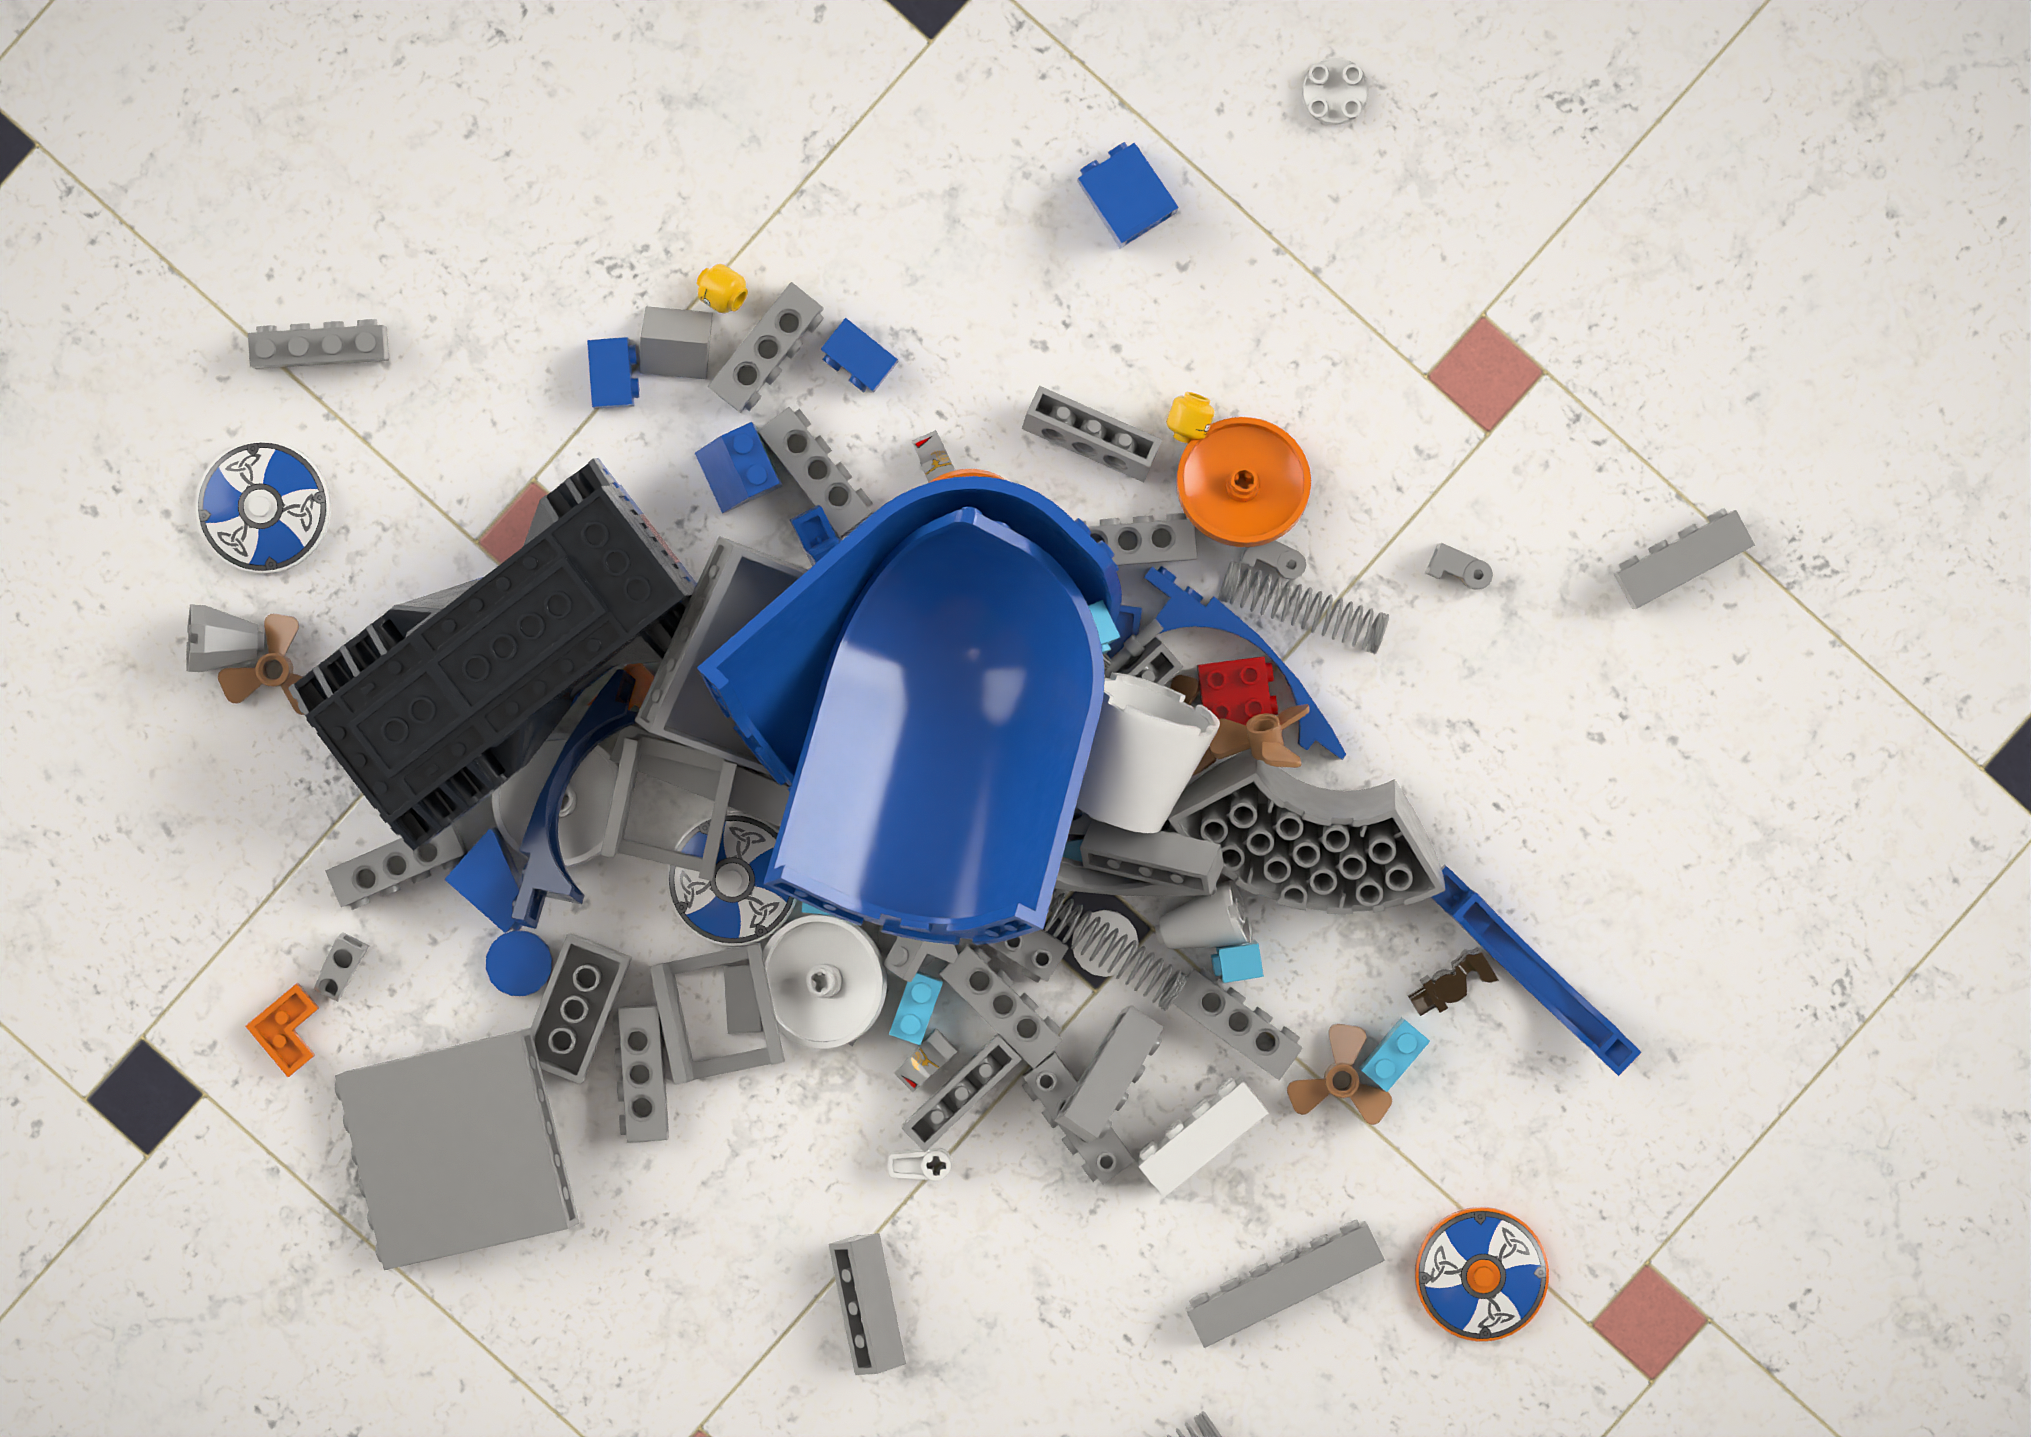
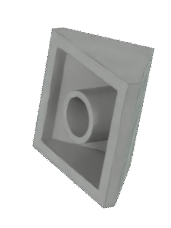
M646 306L640 337V373L707 379L713 313Z

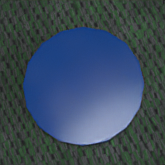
M513 930L502 934L491 944L486 955V971L491 983L499 991L510 996H527L537 992L547 983L552 971L553 957L549 946L539 935L524 930Z

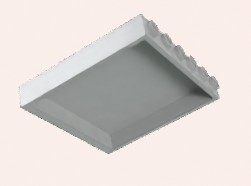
M719 536L635 722L653 734L770 775L734 730L736 724L731 716L729 718L724 716L697 667L808 570Z
M531 1028L361 1067L335 1075V1093L342 1102L344 1110L343 1124L345 1130L350 1134L352 1142L351 1156L354 1164L358 1165L361 1177L359 1188L362 1196L367 1201L369 1209L367 1214L368 1224L374 1230L377 1241L375 1247L376 1256L379 1262L382 1263L384 1270L562 1231L579 1224Z

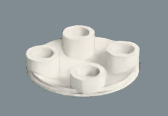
M1342 58L1323 60L1312 66L1304 79L1302 86L1303 102L1308 112L1322 123L1329 125L1348 123L1358 117L1367 104L1369 86L1366 76L1359 66L1349 60Z

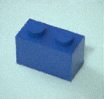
M847 318L842 321L821 348V351L826 354L822 360L837 372L842 367L852 376L848 381L863 393L867 388L874 393L899 362L896 357Z
M628 337L587 340L592 407L599 409L635 406L634 398H640L639 379L632 377V365H637L636 344L630 345Z

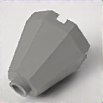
M190 604L187 625L186 671L205 672L255 659L257 651L263 652L264 632L258 631L257 624L206 605Z

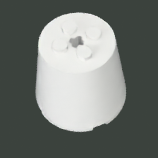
M1112 672L1110 678H1105L1100 717L1076 807L1097 821L1106 822L1129 831L1141 833L1159 832L1220 726L1218 718L1203 705H1197L1195 709L1184 703L1185 695L1142 678Z

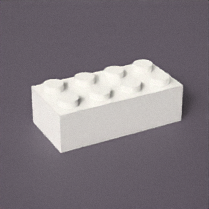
M1232 1077L1228 1078L1216 1088L1219 1093L1210 1101L1206 1098L1202 1099L1190 1109L1192 1112L1191 1117L1184 1122L1180 1119L1176 1120L1165 1129V1138L1158 1143L1152 1140L1139 1150L1138 1167L1163 1198L1269 1114L1265 1106L1241 1077L1236 1080Z

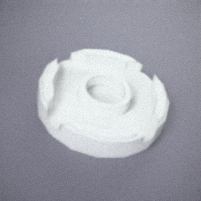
M1100 910L1092 912L1088 925L1096 917L1100 916L1101 921L1097 931L1105 923L1109 922L1110 927L1106 937L1114 929L1118 928L1119 933L1115 943L1123 935L1127 934L1128 939L1124 949L1130 942L1136 940L1137 945L1133 953L1134 955L1139 943L1136 930L1129 919L1115 911ZM1087 917L1080 923V925L1074 931L1072 945L1076 940L1078 934L1080 933ZM1095 923L1075 949H1073L1074 957L1082 968L1093 975L1103 977L1117 975L1133 945L1127 950L1113 970L1107 973L1124 939L1114 949L1104 964L1098 967L1115 933L1102 947L1093 961H1089L1106 929L1105 927L1084 955H1081L1080 953L1096 925Z

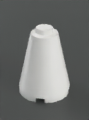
M1224 881L1216 885L1217 891L1211 896L1199 895L1159 918V925L1155 926L1159 943L1161 945L1165 944L1168 949L1222 947L1250 943L1252 941L1249 917H1244L1242 907L1245 906L1238 886L1234 884L1235 881Z

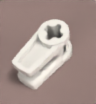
M929 1148L926 1152L922 1149L893 1151L888 1157V1174L891 1178L942 1180L947 1177L952 1168V1157L943 1148ZM934 1156H939L940 1162L946 1163V1166L941 1167L940 1172H934V1167L928 1166V1162H932Z

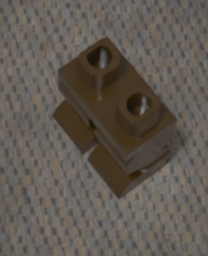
M1478 947L1472 950L1464 949L1451 962L1452 970L1442 969L1437 971L1432 979L1428 975L1420 979L1423 986L1407 995L1419 1016L1424 1015L1435 1007L1441 1013L1448 1009L1446 1003H1454L1463 999L1467 995L1466 977L1470 972H1476L1482 982L1492 983L1499 981Z

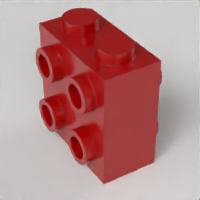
M1265 656L1197 665L1202 705L1210 710L1218 719H1227L1246 725L1249 719L1259 714L1278 715L1276 695L1270 696L1268 686L1269 682H1274L1272 663H1265Z

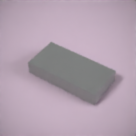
M750 965L724 966L728 1034L761 1032V1016Z

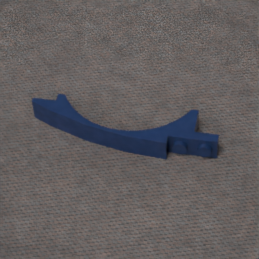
M617 669L600 690L566 741L538 797L519 849L522 854L529 858V861L523 867L520 891L512 903L513 914L511 918L525 927L537 928L546 897L577 904L583 903L585 895L572 880L561 855L558 838L559 813L567 786L586 756L610 735L636 723L635 719L638 713L628 710L636 679L623 669Z

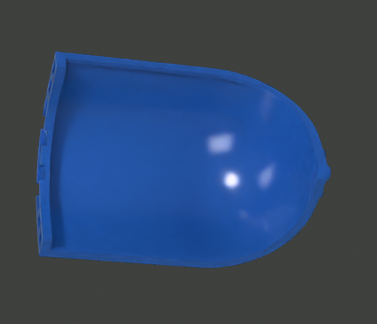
M978 476L953 477L933 481L900 494L875 511L700 664L697 669L724 716L727 718L731 716L735 722L734 730L780 786L785 782L790 786L787 789L790 792L823 675L842 625L860 592L878 566L909 534L919 527L956 510H961L963 507L976 508L982 512L983 516L993 521L1007 524L1010 530L1024 536L1050 554L1072 578L1087 605L1103 600L1115 625L1120 612L1122 590L1117 575L1119 568L1112 560L1115 555L1110 547L1102 540L1097 543L1090 536L1092 534L1090 529L1081 519L1077 518L1074 521L1053 501L1026 486L1003 479Z
M963 507L961 510H956L919 527L889 553L857 597L831 651L764 880L765 885L845 921L862 926L863 920L882 925L881 932L926 942L959 945L960 938L973 939L972 942L975 945L1006 941L1044 929L1100 717L1105 684L1102 646L1092 613L1072 578L1050 554L1034 542L1010 530L1007 524L993 521L983 516L980 510L973 507Z

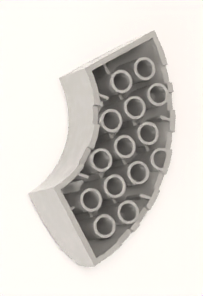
M1247 749L1213 767L1190 784L1182 792L1168 816L1169 822L1177 833L1182 836L1198 840H1210L1216 844H1221L1224 863L1221 873L1234 880V884L1255 895L1259 893L1265 897L1277 900L1278 904L1305 911L1306 908L1327 911V914L1341 915L1353 914L1354 911L1373 910V913L1385 911V908L1402 904L1407 906L1421 902L1445 891L1444 876L1434 848L1418 816L1395 779L1379 786L1361 790L1340 791L1319 788L1292 777L1279 767L1270 766L1264 761L1255 759L1251 754V749Z

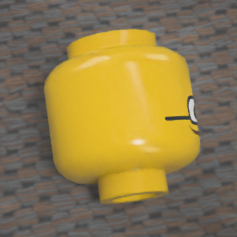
M717 264L711 269L705 268L698 276L696 282L699 286L698 297L700 301L723 314L737 311L744 303L748 294L744 277L724 264Z
M1185 392L1184 396H1178L1173 400L1166 420L1168 428L1174 432L1173 438L1188 444L1192 439L1198 440L1207 436L1206 434L1215 415L1213 407L1209 405L1210 400L1193 392Z

